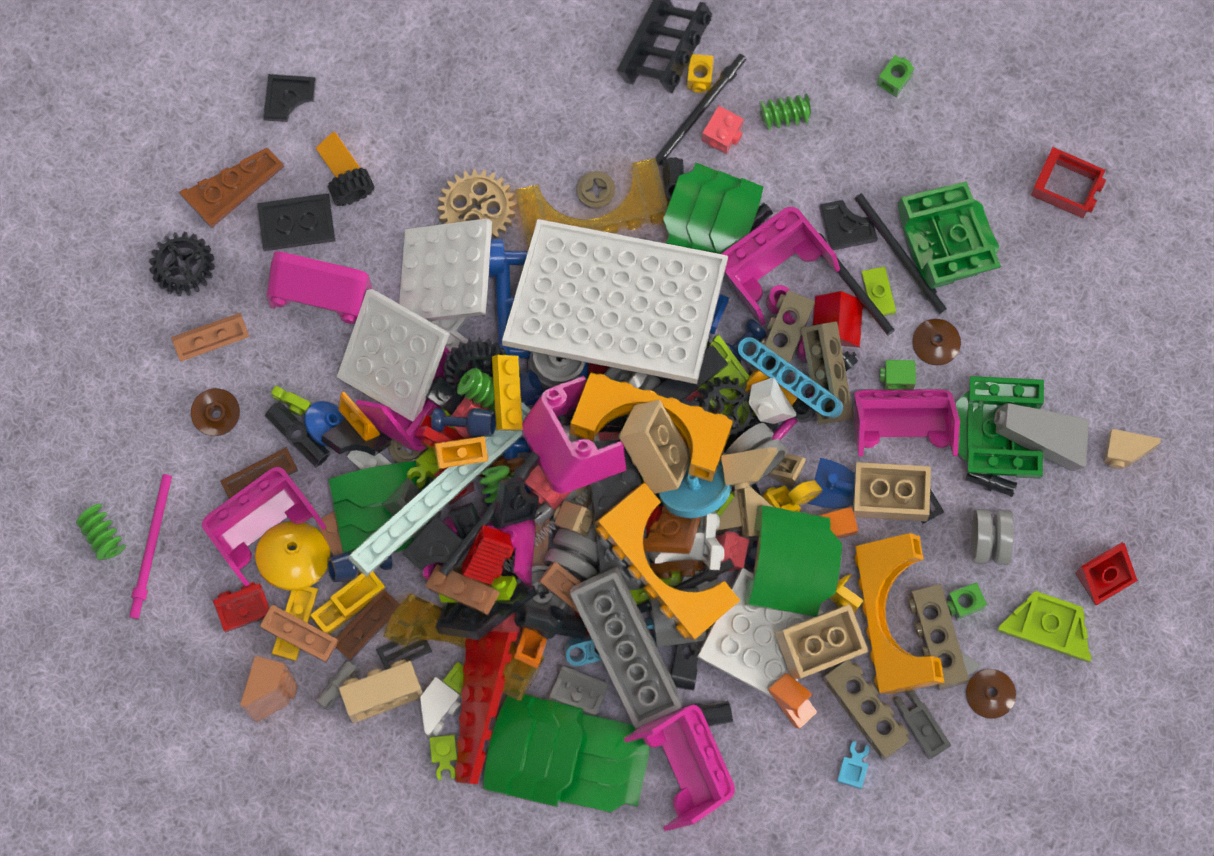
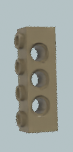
M789 290L786 295L781 294L776 308L780 309L776 318L772 316L767 330L771 331L767 340L763 339L761 343L791 363L802 337L801 328L806 327L815 301ZM787 312H793L797 315V321L792 325H788L783 321V316ZM780 334L785 335L788 339L787 344L781 348L774 345V338ZM752 365L748 375L751 376L754 370L759 369Z
M837 322L801 328L810 378L839 398L843 404L842 413L834 419L827 418L816 411L818 425L854 419ZM811 386V387H812L813 396H814V394H815V387H814V386ZM834 400L826 402L824 409L827 413L834 410Z
M938 584L912 591L908 604L911 613H916L918 623H915L918 637H923L925 646L922 647L923 656L938 658L946 656L951 661V666L947 668L942 667L944 683L937 684L938 691L967 684L969 677L942 585ZM929 608L935 610L937 617L933 620L927 619L923 614L924 610ZM935 632L941 633L944 641L936 644L931 640L930 635Z
M846 660L824 676L823 682L882 761H884L910 741L908 739L909 732L902 723L897 724L893 719L894 713L887 703L882 704L878 699L877 695L879 693L871 682L867 684L863 679L862 675L864 673L856 662L852 664L850 660ZM848 683L857 684L859 693L850 694L846 689V685ZM870 703L874 707V713L871 715L865 714L861 709V705ZM877 724H886L890 730L889 734H879L876 728Z

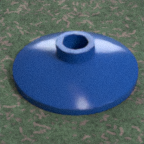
M319 401L312 404L307 409L304 417L309 435L323 446L327 445L321 441L322 435L346 419L338 411V406L327 401Z

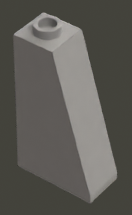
M1009 403L998 408L994 417L996 433L1031 451H1043V457L1070 471H1077L1086 467L1089 419Z

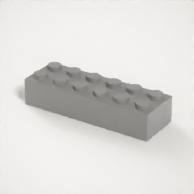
M618 566L572 586L570 595L635 728H639L681 709L683 700Z

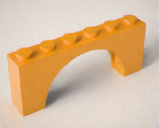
M590 373L571 421V435L593 442L598 432L607 423L617 417L630 414L634 405L661 400L675 427L681 432L688 444L691 456L688 474L710 482L713 481L731 431L733 420L728 419L723 414H713L704 411L699 406L683 404L675 398L659 396L651 390L635 388L627 382L611 380L603 374L596 375Z
M642 483L594 522L598 526L596 531L603 540L606 541L608 539L614 546L612 548L613 553L620 560L624 559L628 563L630 574L636 580L640 578L645 584L644 590L647 595L653 600L655 598L662 605L660 607L661 612L668 619L672 618L678 626L675 628L684 639L688 637L689 640H694L741 600L725 581L718 582L711 588L701 592H684L668 586L654 574L644 554L643 534L650 514L660 501L646 483Z
M912 533L856 546L855 562L860 571L859 587L863 592V611L868 620L867 636L872 645L871 660L876 670L875 685L879 693L888 695L944 683L941 659L933 656L916 657L906 652L893 638L886 620L887 597L894 581L906 568L924 560L920 536Z

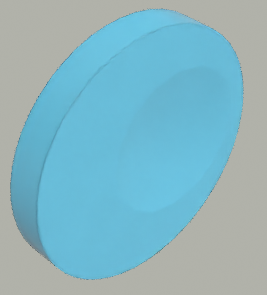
M721 461L712 482L689 475V465L678 489L659 493L664 507L672 514L684 518L705 516L720 508L728 499L732 485H725Z

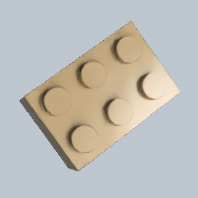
M661 400L634 405L619 435L620 441H622L623 446H625L631 456L633 464L638 468L644 483L654 494L678 489L691 462L690 451Z
M856 462L853 499L855 517L927 521L930 509L931 466Z
M851 604L841 606L775 632L789 673L794 679H801L869 652Z
M400 660L391 664L392 668L388 670L376 669L367 673L368 677L361 680L352 678L343 682L344 686L339 687V690L353 724L420 699L423 692L411 661Z

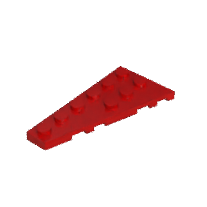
M490 631L480 640L469 638L465 640L464 680L461 690L462 705L459 716L460 731L457 741L458 756L455 767L456 782L478 784L485 759L483 746L485 740L490 739L492 730L488 728L491 717H496L505 683L503 671L505 664H510L512 654L508 652L511 641H516L517 632Z

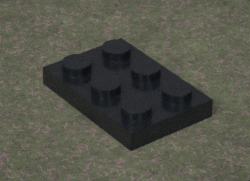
M329 193L257 203L264 251L336 241Z

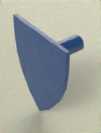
M820 458L815 480L823 491L808 504L831 509L853 505L855 473L842 464Z

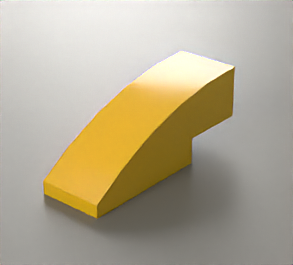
M373 571L367 577L362 573L332 595L328 602L310 614L311 620L319 630L331 635L370 603L385 586Z

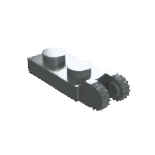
M914 690L906 691L907 697L916 708L908 711L903 700L898 696L893 698V702L930 760L952 745L925 703L920 701Z

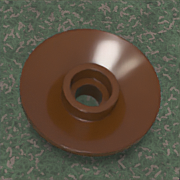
M929 319L916 328L912 344L916 355L922 361L930 365L939 366L951 362L958 355L961 347V338L958 330L950 322L943 319ZM939 336L942 342L936 343L933 338Z
M220 388L203 391L195 398L191 406L193 424L201 433L208 436H221L230 432L236 426L240 417V407L236 398L230 392ZM214 411L221 412L219 418L212 417Z
M984 669L974 674L969 680L966 688V699L970 708L976 714L984 718L995 719L1006 715L1012 709L1016 700V689L1013 681L1004 672L996 669ZM994 688L997 692L996 696H990L988 689Z

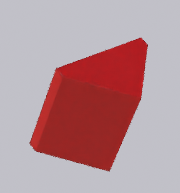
M843 291L815 296L813 326L837 322L841 346L860 348L863 305L857 297Z
M1124 542L1119 543L1080 566L1075 572L1095 605L1100 604L1138 581Z

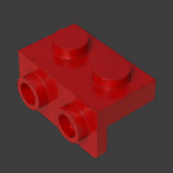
M429 415L423 417L414 437L421 440V444L430 449H434L433 444L466 439L448 426H445V429L440 433L433 430L431 427L432 417Z
M254 582L249 583L246 587L243 585L240 591L234 593L231 591L223 592L217 595L218 599L213 600L225 633L264 619L270 609L261 584H255Z

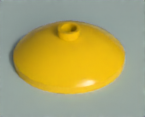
M291 521L277 524L267 530L260 538L255 552L256 566L261 576L272 586L289 591L302 590L317 583L328 569L327 561L330 558L329 545L317 528L307 523L294 524ZM290 546L296 547V549L293 551L289 550L288 548Z

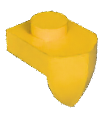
M848 574L838 579L836 593L830 597V600L838 608L851 604L855 614L864 600L844 587L852 576Z

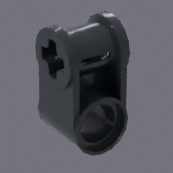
M694 642L679 644L675 651L671 677L676 688L692 691L695 689L699 649ZM685 647H689L690 652L694 653L688 659H685L684 654L680 653V651H684Z

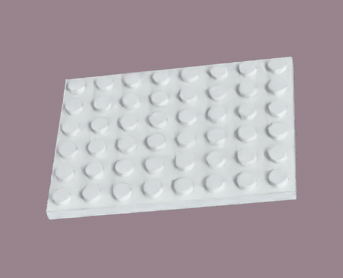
M538 219L504 332L502 345L697 384L728 256Z

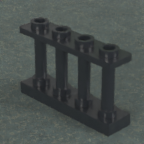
M653 0L616 70L622 79L632 85L639 75L658 79L668 93H673L676 86L680 83L681 76L686 66L689 65L706 27L711 22L712 12L706 3L699 2L696 10L692 11L674 7L670 0ZM670 15L690 20L685 31L665 27L664 24ZM662 35L679 39L680 41L675 51L655 47L654 44L658 36ZM649 55L670 60L665 71L643 65Z

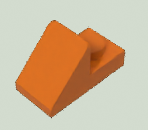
M784 673L767 689L795 728L800 729L817 713L808 700L812 696L811 692L787 673Z

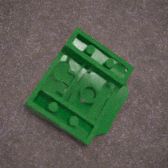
M695 162L691 172L678 177L662 221L668 233L665 244L722 254L750 233L764 186L744 178H736Z
M967 181L904 196L897 203L908 247L917 268L931 289L953 284L957 280L976 276L979 273L1001 267L996 255L1000 246L990 228L983 204L973 198Z
M970 376L969 390L955 403L960 419L958 455L967 462L968 473L1041 479L1043 476V451H1031L996 433L994 417L998 408L1008 403L1041 410L1044 404V380Z
M416 461L371 467L328 479L327 484L342 552H354L393 517L383 504L403 481L407 479V472L411 468L417 467ZM415 476L411 479V481L417 486L416 481L420 477ZM429 476L426 478L425 485L419 488L421 491L430 484ZM411 536L393 553L405 551L415 538Z
M765 505L757 506L754 531H759L753 579L747 580L744 605L816 617L821 603L836 593L840 572L842 543L831 531L830 518Z
M510 691L500 710L492 733L485 765L484 789L489 792L558 808L562 790L572 783L577 756L585 735L580 725L584 709Z
M583 714L580 725L585 735L577 756L572 783L562 790L560 802L609 813L624 804L638 807L650 747L643 738L625 743L624 737L639 728H635L631 724Z

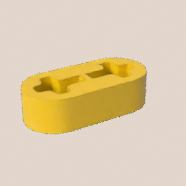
M812 480L795 487L788 494V497L795 506L802 505L815 499L821 494L823 489L816 480Z

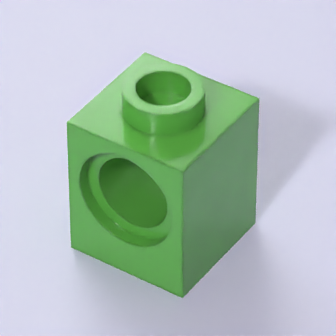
M894 55L880 74L877 85L894 97H897L911 79L915 68L906 58H899ZM899 72L902 74V77L896 78L891 73Z
M886 360L884 368H880L879 380L884 382V389H914L916 385L915 360Z
M977 582L949 593L947 597L950 615H955L957 620L979 612L987 606ZM960 597L968 598L971 606L968 608L962 607L958 599Z

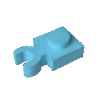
M853 741L849 748L852 757L851 759L843 758L837 782L862 789L869 765L862 762V759L868 755L869 746H865L863 753H857L855 751L856 742Z

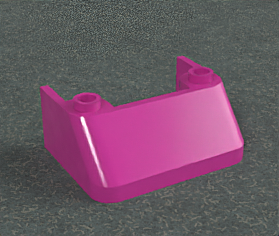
M795 207L784 208L722 253V255L728 256L725 276L741 301L761 326L766 324L757 304L763 295L762 287L757 280L796 253L802 261L813 262L823 256L836 273L840 270L836 253L801 211Z
M277 251L274 252L271 261L266 298L270 308L273 309L289 305L292 301L335 311L341 317V321L355 324L366 291L372 289L369 275L364 271Z
M446 346L433 381L436 376L445 379L443 365L446 361V355L451 353ZM426 399L422 411L412 422L388 406L363 400H357L355 403L377 430L408 449L422 451L426 448V446L421 444L420 439L414 437L423 417L432 415L433 410L439 408Z
M584 376L547 389L522 422V434L531 451L540 456L538 464L551 488L557 493H568L626 471L622 441L599 450L592 441L587 439L571 443L557 418L566 414L568 409L577 408L586 386Z
M865 389L855 392V442L858 456L864 455V448H872L878 444L880 437H928L929 441L936 447L944 448L950 445L952 455L958 456L960 419L953 394L950 391L943 389Z
M281 467L268 470L209 513L202 521L203 530L245 587L249 585V582L240 569L251 560L252 553L248 546L262 537L271 527L281 523L286 518H289L294 524H301L311 517L315 519L322 530L327 527L306 497Z
M450 517L442 520L458 534ZM531 519L500 529L495 528L511 535V544L514 546L513 550H516L514 572L525 585H531L536 529L534 520ZM490 522V523L488 524V526H487V527L490 526L491 528H495L494 526H492V523H493V522ZM437 562L426 566L423 570L424 578L428 581L436 565L443 566V563Z
M690 705L643 725L624 737L625 743L643 738L649 747L655 748L662 745L680 785L681 791L676 793L673 799V807L678 817L663 826L664 831L693 825L733 797L735 792L734 783L706 719L698 706Z

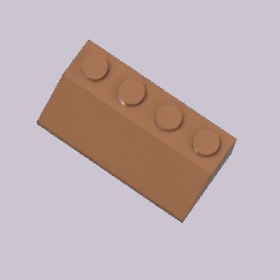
M255 656L240 706L252 721L259 722L289 705L290 698L295 699L298 685L295 684L296 680L284 663Z

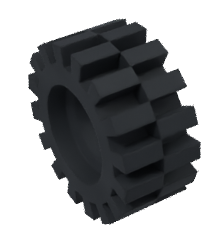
M355 168L352 171L348 170L345 174L341 173L338 175V178L334 177L327 185L331 197L337 206L351 205L355 201L358 202L362 198L365 199L375 189L367 169Z

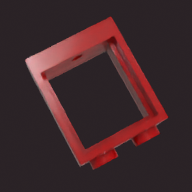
M1052 147L1030 196L1080 218H1084L1086 212L1092 213L1097 200L1093 197L1096 191L1101 193L1107 179L1102 177L1106 170ZM1055 164L1094 180L1083 205L1044 189Z

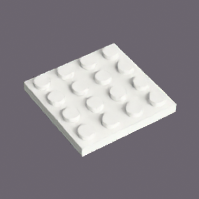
M479 219L405 229L399 304L428 321L486 315L492 221L489 219Z
M373 289L367 290L337 378L413 422L423 409L426 401L425 397L430 390L450 333Z
M742 568L731 587L732 591L741 601L712 625L697 658L774 699L767 689L784 673L790 675L775 632L811 619L814 616L744 605L747 580L753 579L754 574ZM819 610L818 615H821L824 612Z

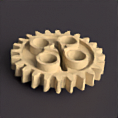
M473 169L471 176L464 171V178L461 179L458 175H455L456 183L447 182L449 190L442 189V194L445 197L438 198L439 204L442 205L438 207V213L442 214L439 216L440 222L449 224L489 219L492 221L491 237L499 239L498 232L507 233L505 226H512V221L509 218H515V212L512 209L516 208V202H512L514 193H508L510 186H502L504 183L503 178L496 181L494 172L487 177L486 170H483L481 175H477L476 169ZM479 188L486 190L484 195H476L474 192ZM458 201H464L466 203V205L462 208H457L454 206V204ZM473 205L481 206V209L477 210V208H473ZM492 207L500 210L497 214H489L487 212Z

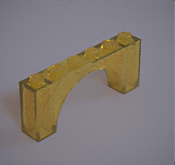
M652 158L632 163L633 182L627 197L614 211L598 218L577 219L558 212L545 200L538 184L515 189V197L528 250L538 219L613 234L624 228L635 230L646 223H651L652 225L663 223L662 220L668 205L656 159Z
M411 593L391 615L383 636L405 647L415 641L437 640L465 648L466 638L438 634L436 623L442 608ZM511 641L508 653H511L512 657L510 664L506 663L504 667L505 683L502 693L521 701L536 680L545 656L542 655L539 666L535 668L513 657L515 642Z

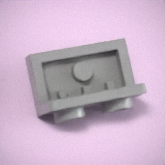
M562 666L548 700L583 708V714L596 717L605 698L608 684L598 678L582 674L576 669Z

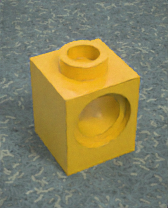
M692 55L689 63L687 89H692L696 93H704L711 89L714 56ZM696 72H703L706 76L698 78L694 74Z

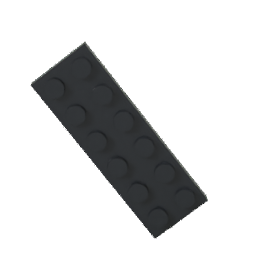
M620 439L596 441L593 443L599 450L620 442ZM625 446L626 471L590 484L594 522L641 484L640 472L633 464ZM594 523L599 574L618 566L629 590L644 589L645 584L640 578L636 580L630 574L628 563L624 559L620 560L613 553L612 548L614 546L608 539L605 541L596 531L598 526ZM646 525L644 528L643 539H647ZM644 551L646 560L650 566L649 552Z

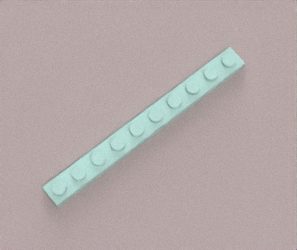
M521 403L523 422L531 410L524 403ZM495 428V433L492 437H485L488 462L448 467L356 549L348 559L367 577L477 478L482 471L487 469L523 436L522 430L497 431Z

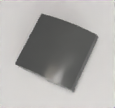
M698 587L679 589L684 592H699ZM649 597L650 615L653 620L654 640L657 647L706 640L705 631L694 640H689L688 637L684 639L675 628L678 626L672 618L668 619L661 612L660 607L662 605L656 598L653 600Z

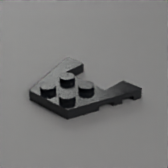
M517 583L510 600L495 601L488 615L458 602H447V605H443L436 623L438 634L480 640L516 612L520 605L523 606L537 595L536 588L533 585Z

